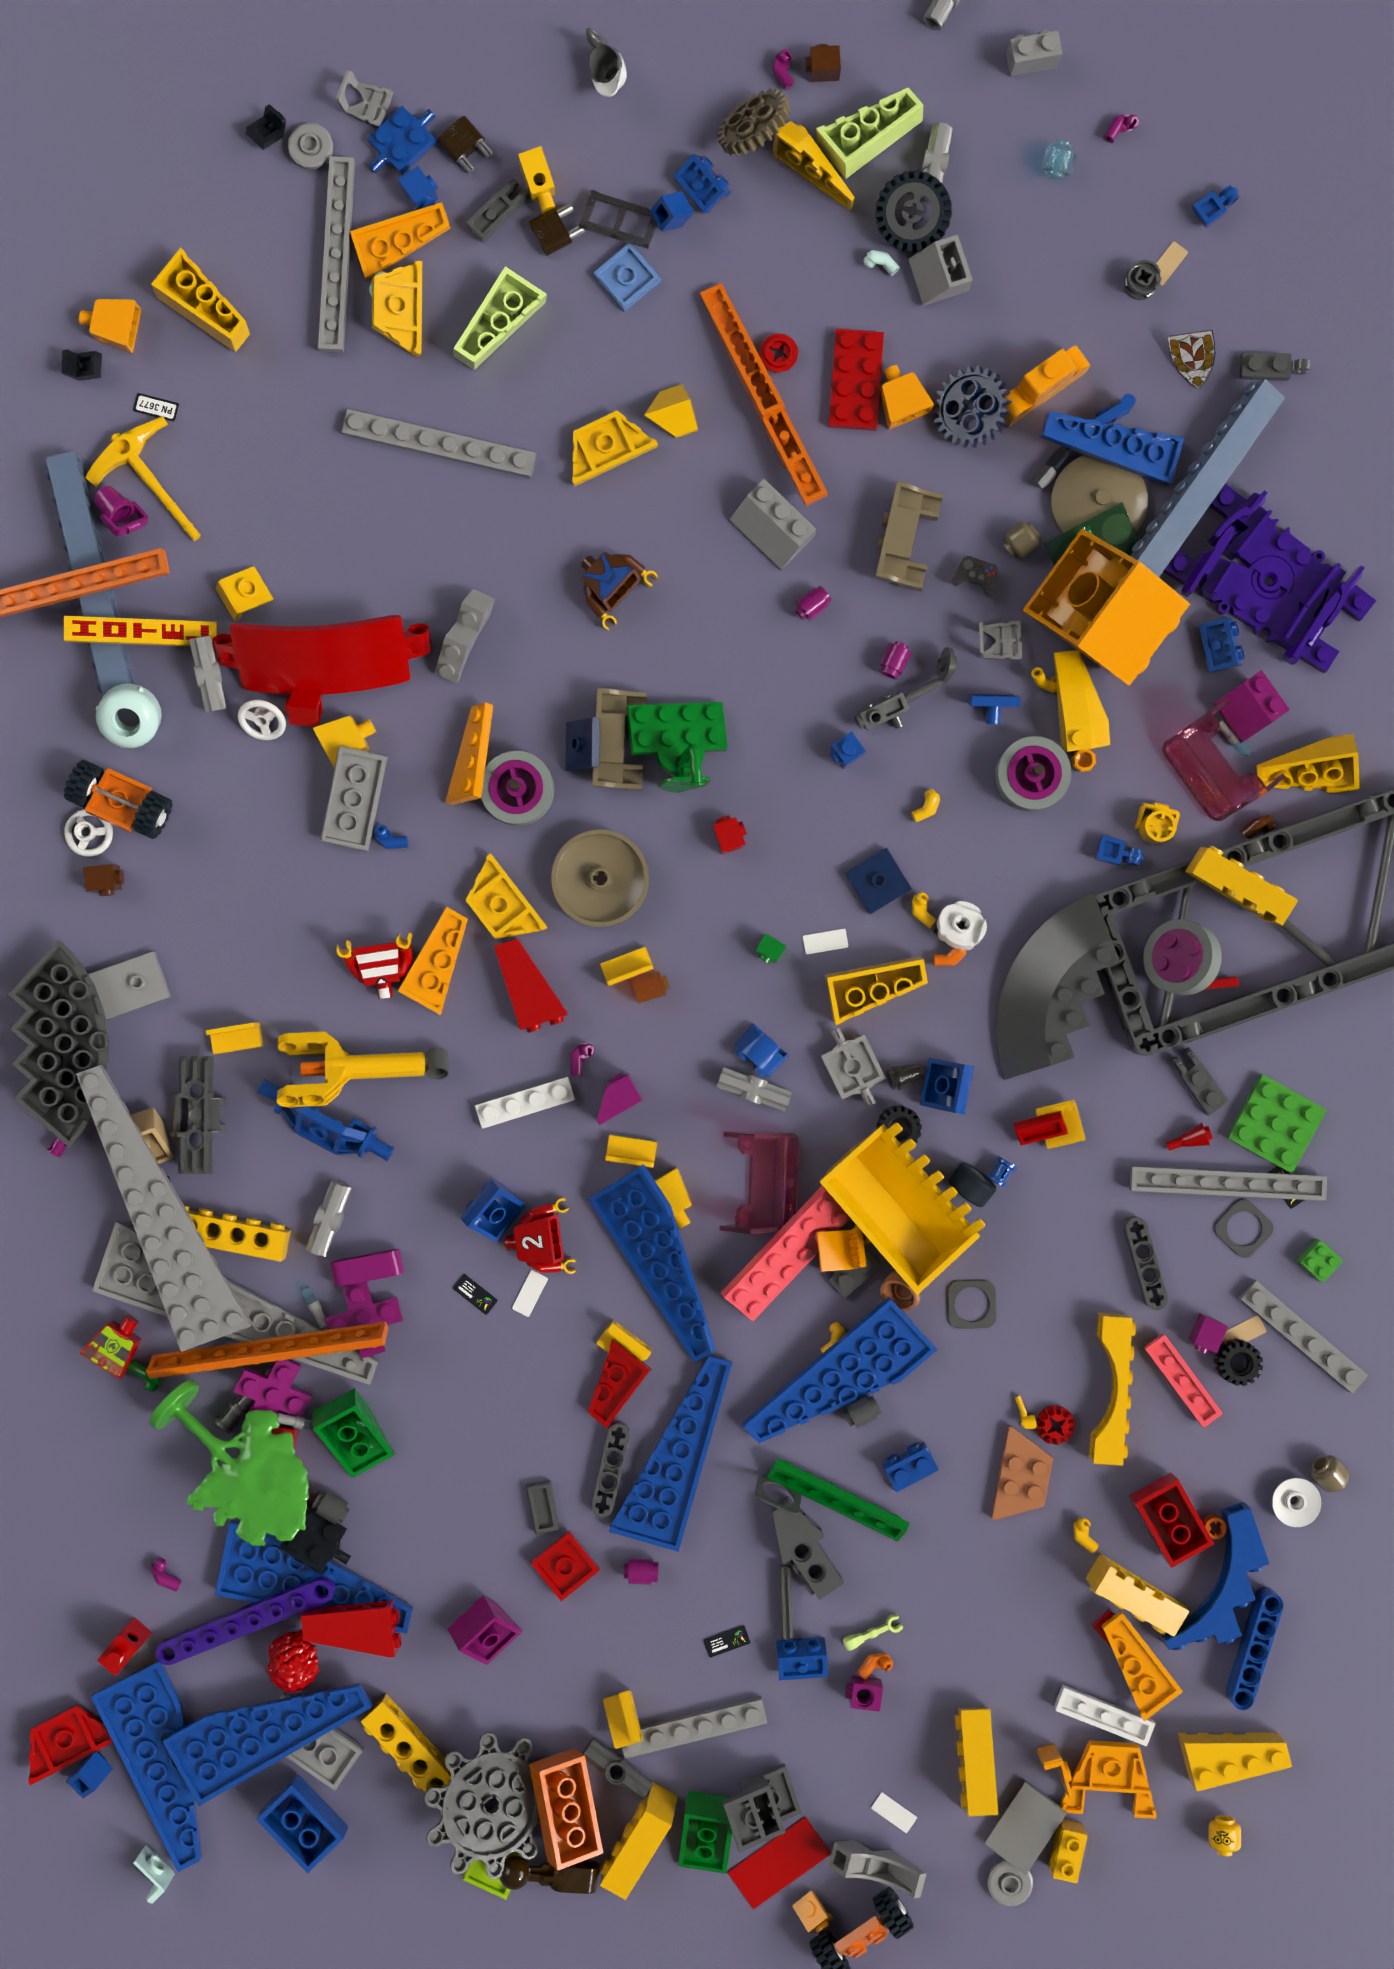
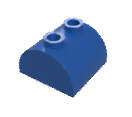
M929 1058L920 1105L965 1115L974 1066Z
M492 1178L482 1186L481 1192L475 1200L467 1204L466 1210L460 1218L469 1228L497 1242L527 1205L509 1188Z

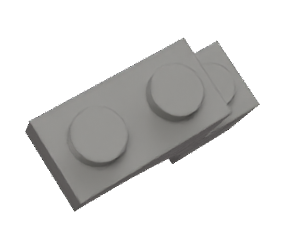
M472 589L464 599L457 622L444 638L435 670L436 675L455 684L458 683L471 649L482 628L490 618L495 601L494 598Z
M856 1840L835 1842L829 1862V1867L844 1878H862L892 1886L912 1898L921 1897L927 1874L892 1849L870 1851Z

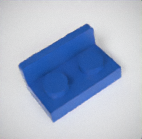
M693 154L675 173L674 177L704 213H708L723 196L731 194V191L727 188L729 183L721 174L717 175L712 170L714 165L705 155L701 157Z
M1225 617L1199 625L1210 673L1234 666H1242L1241 660L1245 659L1242 645L1238 646L1236 636H1239L1240 633L1236 621L1233 622L1231 618Z
M916 1442L908 1446L906 1452L901 1455L893 1454L887 1457L885 1463L882 1464L896 1493L939 1470L925 1442L921 1444Z
M824 1637L776 1641L779 1680L828 1677Z

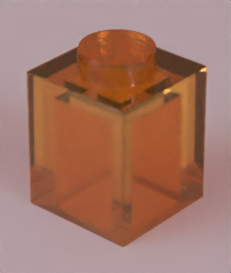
M660 972L631 980L638 1004L666 996L665 990L670 989L666 975L661 976Z

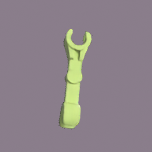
M891 1614L887 1617L885 1624L872 1627L862 1634L857 1633L844 1637L843 1642L848 1651L853 1650L864 1643V1640L875 1638L878 1634L887 1630L894 1633L900 1632L903 1629L902 1624L895 1627L891 1626V1622L898 1619L899 1616Z

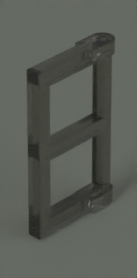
M591 190L579 223V228L648 249L657 223L650 213V208ZM596 201L620 207L613 229L589 221ZM627 210L651 217L644 238L620 231Z

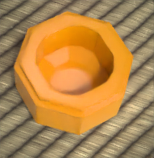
M1090 749L1077 750L1071 757L1072 767L1078 772L1090 771L1096 764L1095 753Z

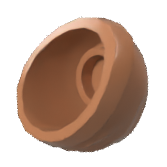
M897 1271L891 1272L882 1283L880 1288L881 1299L884 1301L889 1296L902 1311H909L920 1302V1293L916 1295Z

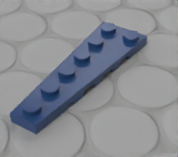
M1051 411L1046 413L1040 433V438L1166 486L1171 485L1184 442V438L1158 432L1151 433L1138 428L1130 429L1117 424H1104L1097 420H1086L1081 417Z

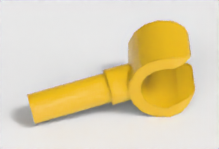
M1021 1396L1015 1397L1021 1415V1426L1025 1429H1035L1037 1427L1035 1415L1027 1416Z

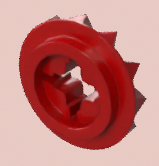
M773 334L763 341L759 355L764 366L769 371L781 373L789 371L796 364L798 347L795 341L788 335ZM784 346L783 355L785 357H779L778 360L774 361L775 353L772 351H778Z
M1052 1405L1044 1408L1038 1414L1036 1430L1040 1438L1046 1443L1059 1445L1063 1442H1068V1439L1074 1434L1075 1421L1072 1414L1066 1408ZM1050 1417L1056 1422L1062 1421L1059 1425L1061 1433L1055 1429L1050 1430L1052 1427Z

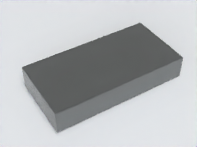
M551 1480L528 1484L526 1489L535 1535L560 1530Z

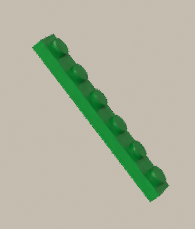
M777 1458L768 1471L766 1478L897 1542L908 1530L909 1522L901 1519L900 1516L891 1514L875 1504L866 1502L855 1494L848 1493L830 1482L823 1481L812 1473L803 1471L787 1461Z

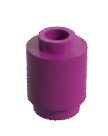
M813 587L795 602L797 606L795 612L803 621L805 619L811 621L824 611L832 600L823 587Z
M895 641L894 644L889 643L880 662L881 668L879 672L892 679H897L899 675H902L911 655V652L907 650L908 646L899 641Z
M629 1558V1563H624V1579H628V1584L652 1585V1582H658L659 1562H653V1559Z

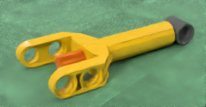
M327 1032L285 1033L278 1037V1049L288 1055L325 1054V1061L301 1062L300 1068L301 1077L325 1076L326 1083L286 1085L277 1091V1104L283 1107L327 1106L340 1094L344 1084L350 1079L424 1076L425 1071H427L429 1078L439 1080L446 1078L449 1074L448 1051L441 1047L429 1049L426 1052V1057L424 1052L349 1055L342 1050L338 1041Z

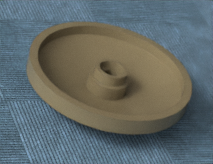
M1083 455L1073 460L1061 471L1054 482L1050 495L1052 519L1059 532L1069 542H1072L1079 531L1084 529L1115 548L1119 547L1131 539L1139 530L1148 509V493L1144 480L1140 475L1088 455Z
M596 829L576 835L561 848L553 863L551 883L558 904L572 919L591 927H610L629 919L640 908L649 887V871L642 852L629 838L611 830Z

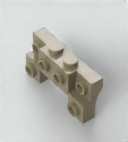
M897 481L890 511H885L882 526H885L886 529L884 536L879 535L876 549L881 551L875 579L898 584L897 587L921 592L928 565L909 561L919 518L932 521L938 520L944 494Z
M597 688L596 718H600L599 767L593 768V787L642 791L643 765L624 764L626 708L628 705H646L647 692Z

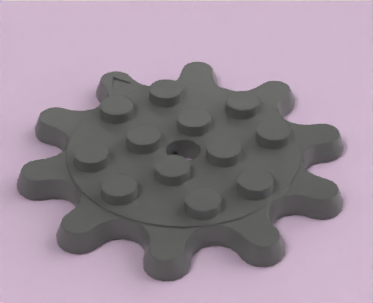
M491 1732L484 1733L479 1739V1751L473 1758L466 1759L458 1751L449 1752L444 1760L445 1766L451 1774L449 1782L442 1788L432 1787L426 1791L424 1795L425 1803L429 1807L439 1809L441 1812L439 1823L427 1832V1843L432 1847H438L444 1843H451L454 1846L455 1852L450 1862V1868L454 1874H463L473 1861L482 1860L485 1862L486 1873L489 1878L498 1879L502 1876L505 1858L508 1854L518 1852L523 1858L528 1860L533 1859L537 1855L538 1845L532 1837L534 1827L540 1823L528 1764V1757L532 1751V1743L528 1738H520L509 1751L503 1752L498 1748L497 1737ZM494 1797L496 1799V1806L493 1810L487 1811L484 1803Z

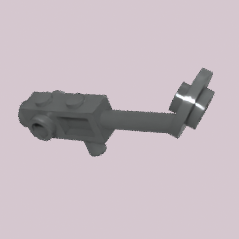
M945 647L937 660L938 678L906 694H903L900 690L887 693L881 699L869 702L864 707L856 710L858 715L854 716L858 727L860 729L865 728L868 731L890 719L895 729L903 727L904 723L900 714L910 710L907 703L939 688L954 674L957 660L953 648Z

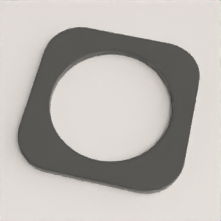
M1241 1199L1218 1220L1215 1225V1232L1237 1255L1249 1257L1272 1234L1273 1224L1250 1201ZM1239 1211L1252 1212L1261 1223L1259 1238L1248 1246L1235 1244L1227 1234V1223L1230 1217Z
M987 1280L953 1282L948 1288V1315L951 1325L958 1329L991 1327L996 1321V1291L994 1285ZM967 1287L980 1288L989 1298L990 1306L988 1313L984 1318L976 1322H968L961 1319L955 1310L956 1296Z
M761 1474L758 1476L755 1495L761 1501L788 1514H798L801 1494L766 1478L767 1475ZM764 1484H774L785 1489L793 1497L794 1504L783 1505L775 1502L765 1494L762 1486Z

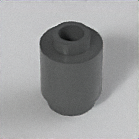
M872 1395L869 1398L865 1396L846 1406L848 1411L844 1415L850 1427L855 1425L858 1429L877 1419V1415L882 1412Z
M322 1490L311 1507L316 1510V1514L333 1524H336L337 1521L343 1522L350 1510L346 1507L348 1502L329 1491L326 1493Z

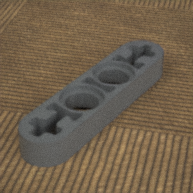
M1136 1216L1129 1217L1123 1225L1124 1233L1143 1300L1151 1309L1160 1310L1166 1306L1168 1296L1149 1229L1142 1218ZM1133 1222L1141 1225V1228L1138 1229L1139 1237L1143 1238L1145 1236V1240L1132 1241V1239H1137L1136 1233L1130 1231V1228L1133 1227ZM1144 1244L1148 1247V1255L1144 1258H1139L1136 1255V1249L1139 1245ZM1147 1268H1152L1155 1271V1277L1151 1281L1143 1279V1271ZM1146 1286H1154L1155 1293L1161 1295V1298L1158 1299V1304L1150 1301V1298L1153 1297V1292L1150 1288L1146 1289Z
M622 1421L612 1423L608 1429L592 1501V1511L598 1517L609 1516L614 1508L630 1435L628 1425ZM618 1427L622 1428V1433L626 1434L621 1436L619 1445H624L623 1448L617 1445H608L609 1442L614 1444L615 1434L612 1431H616ZM610 1451H616L620 1454V1461L618 1463L612 1464L607 1460L606 1456ZM603 1476H613L615 1484L612 1487L603 1486L601 1483ZM598 1490L604 1493H613V1496L607 1495L606 1504L610 1507H605L604 1511L599 1510L600 1506L596 1505V1503L601 1502L603 1493H598Z

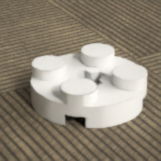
M965 901L955 902V904L947 905L938 917V937L953 948L971 950L980 943L986 933V919H983L980 909L974 904ZM960 921L965 922L964 926L968 929L961 930L956 923L959 924Z

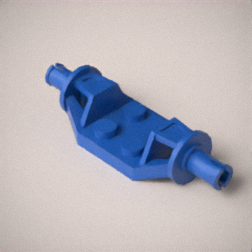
M266 1079L259 1086L257 1093L276 1102L274 1113L279 1114L282 1112L294 1133L333 1154L358 1153V1157L362 1158L369 1151L385 1161H388L395 1147L376 1139L377 1127L371 1128L356 1118L346 1127L338 1119L329 1118L312 1106H280L277 1104V1091L281 1089L280 1087Z

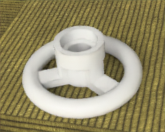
M248 701L238 711L240 726L247 734L256 739L274 740L285 731L286 720L283 713L275 705L267 701ZM257 707L254 713L247 711L250 708ZM276 716L279 725L277 730L271 733L269 724ZM246 719L254 721L256 725L260 726L262 733L251 728Z
M84 809L79 810L68 819L65 825V840L70 849L78 855L85 857L99 855L109 847L112 841V824L101 820L104 827L95 828L93 824L86 822L83 818L84 816L93 815L86 813ZM75 822H77V825L74 828V834L76 838L80 840L78 845L74 842L72 837V828ZM89 828L90 834L85 836L84 832ZM105 835L103 842L97 848L86 849L89 841L94 839L95 836Z

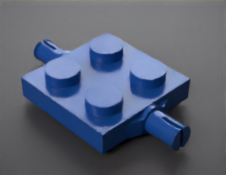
M401 106L367 138L379 154L369 164L370 168L377 173L379 169L387 164L403 175L436 144L435 138L425 127L435 118L434 113L427 109L420 118H417Z

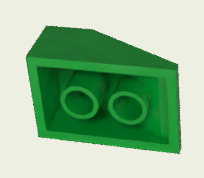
M355 1388L313 1411V1430L351 1478L394 1456V1451L371 1409Z
M688 1790L678 1866L727 1873L732 1831L721 1801L731 1797Z

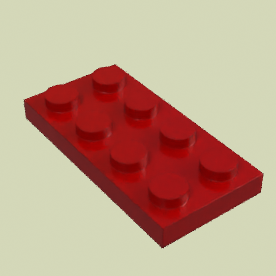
M836 329L828 427L877 430L884 332Z

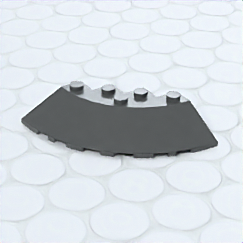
M1094 893L1075 900L1046 920L1026 941L1008 971L1002 986L996 1018V1044L1004 1080L1074 1058L1067 1034L1090 1026L1081 1003L1105 994L1096 971L1120 963Z
M58 939L8 994L26 1010L10 1030L28 1045L12 1065L30 1080L16 1095L14 1100L65 1145L71 1148L92 1118L76 1074L99 1065H103L107 1072L109 1037L104 1009L94 983L74 953Z

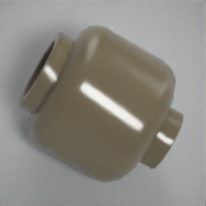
M1020 521L1005 533L1004 536L1007 543L1004 544V547L1011 556L1017 554L1020 558H1024L1039 546V538L1041 536L1030 521L1027 524L1024 521Z
M1332 1455L1320 1456L1312 1464L1311 1476L1324 1491L1331 1493L1346 1487L1349 1471L1336 1457Z

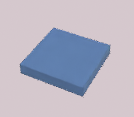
M630 242L593 272L596 280L624 312L661 282L659 275Z

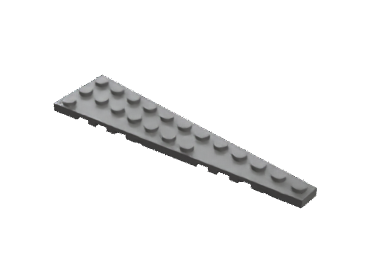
M103 1065L77 1073L78 1081L180 1351L191 1349L252 1326L250 1318L238 1298L233 1294L226 1277L219 1270L218 1263L208 1251L203 1237L195 1228L192 1218L164 1170L160 1168L154 1158L153 1151L143 1139L142 1132L132 1120L128 1108L120 1099V1094Z
M116 1221L92 1291L167 1316L135 1229L120 1221ZM227 1279L230 1284L229 1287L240 1301L253 1325L226 1335V1337L246 1342L323 1331ZM359 1349L305 1358H293L294 1360L368 1385L372 1383L379 1362L378 1359L372 1356L362 1359Z

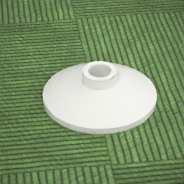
M1289 1478L1276 1487L1272 1496V1508L1276 1517L1284 1524L1291 1527H1303L1312 1523L1317 1518L1321 1510V1496L1317 1488L1308 1480ZM1296 1496L1297 1502L1295 1504H1291L1290 1499Z

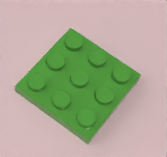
M1261 1074L1226 1138L1292 1174L1327 1109Z

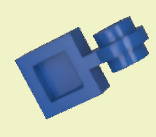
M1229 185L1219 193L1220 198L1212 191L1195 203L1192 210L1206 228L1226 214L1227 209L1224 204L1229 207L1239 199V191L1236 187L1233 188Z
M1102 835L1095 860L1119 866L1122 857L1126 858L1125 863L1139 866L1140 862H1143L1144 856L1142 855L1143 851L1136 848H1129L1128 851H1124L1126 841Z

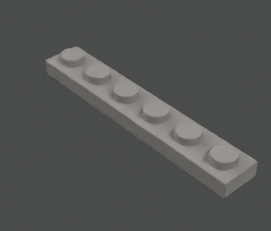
M1253 1280L1239 1296L1242 1302L1350 1393L1353 1394L1368 1377V1374L1258 1281Z
M760 1696L640 1726L644 1741L622 1747L624 1758L767 1724L762 1698Z

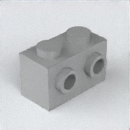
M1043 30L1036 35L1026 36L1021 34L1010 39L1006 51L1010 77L1058 68L1063 55L1059 32Z

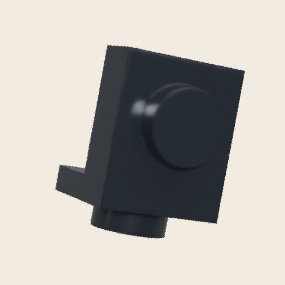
M268 104L265 106L264 116L246 127V135L264 150L284 137L286 119L279 111Z
M68 349L62 351V374L78 381L101 378V353L97 351L75 353Z

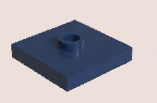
M590 717L567 722L565 771L573 772L599 767L600 718Z
M887 848L845 873L869 914H872L912 889Z

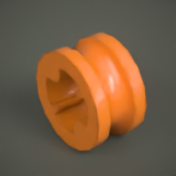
M1212 1514L1204 1518L1202 1522L1212 1539H1220L1225 1535L1227 1527L1219 1516ZM1214 1522L1217 1524L1218 1531L1212 1530V1532H1209L1211 1530L1210 1523Z

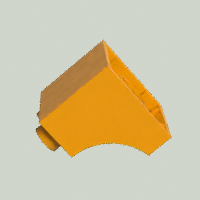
M1081 529L1023 611L1079 650L1101 668L1130 686L1137 675L1147 668L1151 656L1166 636L1176 629L1180 622V617L1189 607L1190 603L1140 561L1086 530Z

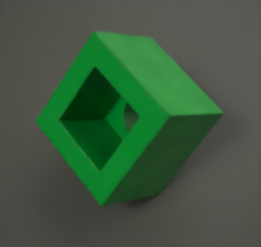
M765 934L755 950L759 953L757 958L769 965L772 961L777 963L786 945Z

